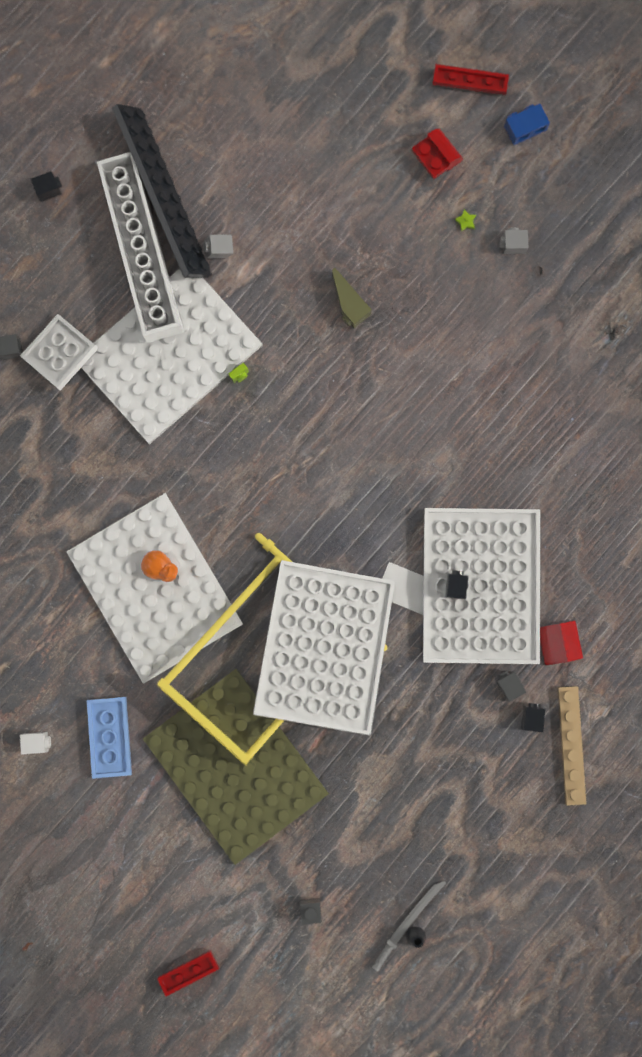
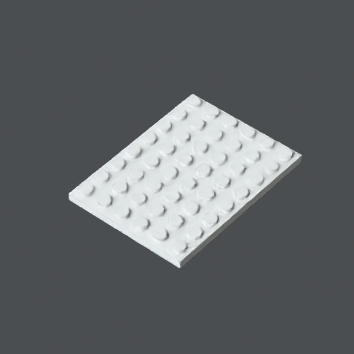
M180 269L171 275L169 279L184 330L183 333L147 343L141 331L136 308H133L94 342L98 349L81 367L149 444L222 382L232 370L263 346L259 339L203 278H184Z
M166 493L66 551L143 684L178 664L232 605ZM153 550L163 552L178 568L176 579L171 582L154 580L144 575L141 570V562L144 556ZM236 612L203 648L243 625Z
M424 508L423 663L540 664V509ZM452 570L464 571V575H468L466 599L445 597L447 574H452Z
M281 560L253 715L370 735L395 581Z

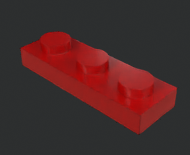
M209 950L158 976L157 980L166 997L219 970V966L212 951Z

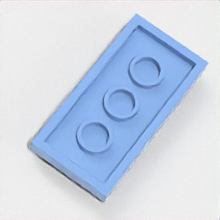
M127 697L87 700L92 779L132 775Z

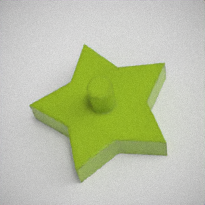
M464 209L462 216L455 218V221L461 225V231L466 228L475 229L473 221L476 215L469 214Z

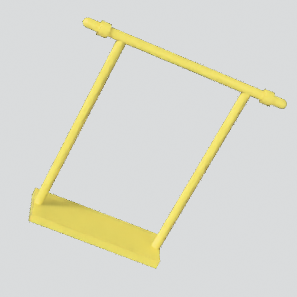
M257 533L255 539L263 545V549L267 552L270 551L275 558L167 676L157 683V686L244 765L250 761L284 720L275 719L245 753L178 693L170 683L278 566L281 560L292 562L274 546L275 543L271 539L268 540L261 533Z

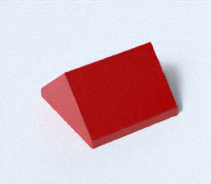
M575 620L540 627V644L545 666L583 659Z

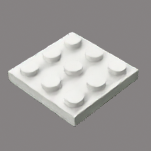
M57 314L20 356L55 387L61 390L95 353L98 347Z

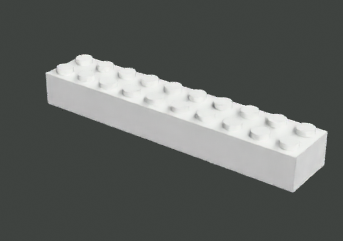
M128 152L98 161L99 173L143 337L149 343L183 333L184 330L146 190L132 154Z

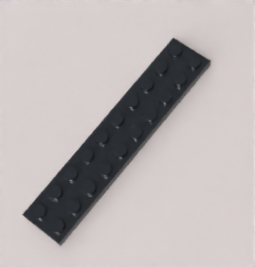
M116 104L112 107V110L183 277H210L212 275L209 269L210 266L204 257L202 247L198 243L195 231L189 222L188 214L184 210L181 198L175 189L174 181L166 168L167 165L160 154L159 146L156 144L152 130L146 121L145 113L141 108Z

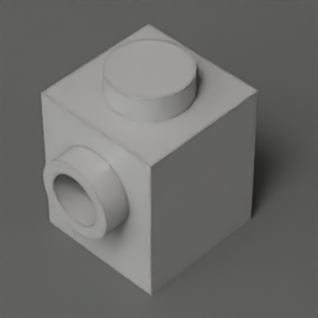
M515 227L505 230L503 237H500V248H503V254H526L528 250V230H519V228Z
M209 235L203 242V251L206 252V258L230 257L233 254L232 235Z

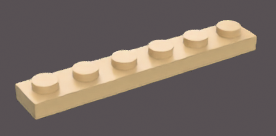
M578 686L557 687L565 805H585L586 792Z

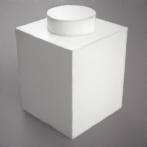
M48 732L21 734V754L48 752V748L51 747V737L48 736Z

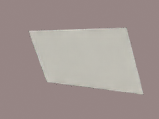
M389 562L382 579L395 581L392 602L423 615L424 576Z

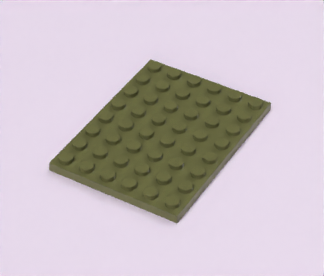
M237 668L191 702L199 712L245 753L274 721V718L253 715L257 695ZM183 709L143 738L234 865L238 864L329 794L280 726L246 765L242 764Z

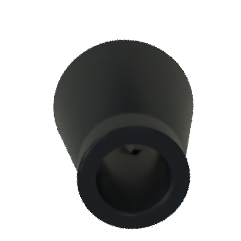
M413 927L407 932L406 938L411 946L420 948L426 940V934L422 928ZM416 938H420V939H421V940L418 941V942H417V941H414Z

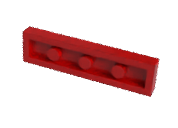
M435 64L432 85L506 95L509 74Z

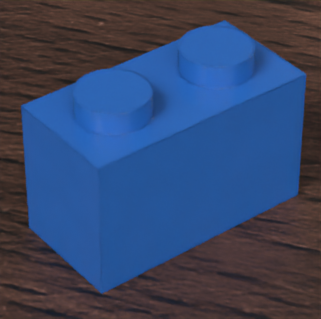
M532 104L520 113L514 112L510 114L505 121L504 127L513 145H516L547 131L550 122L541 104L535 106Z

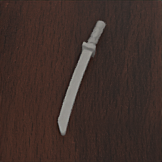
M445 881L434 884L404 919L390 939L387 938V944L372 965V968L379 971L392 949L397 948L398 941L409 926L446 884Z

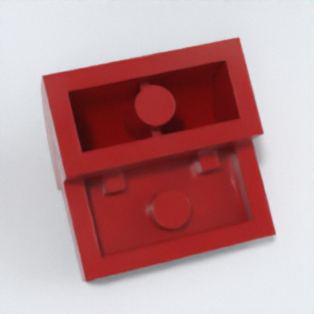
M440 128L428 133L425 139L411 149L433 179H436L446 170H451L463 161V157Z

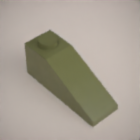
M333 268L332 277L343 316L342 320L347 326L351 325L355 329L371 315L372 309L338 270Z

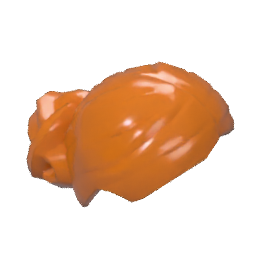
M153 550L148 552L141 562L142 572L151 579L171 582L176 579L178 573L177 566L161 551Z

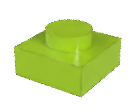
M242 363L228 375L233 383L237 381L242 382L247 378L249 370Z

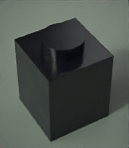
M52 171L31 178L36 195L41 202L62 195L60 188L63 187L58 176H54Z
M452 570V574H447L445 597L466 599L468 575H464V571Z
M529 703V707L523 706L522 730L544 732L546 709L540 708L541 704Z

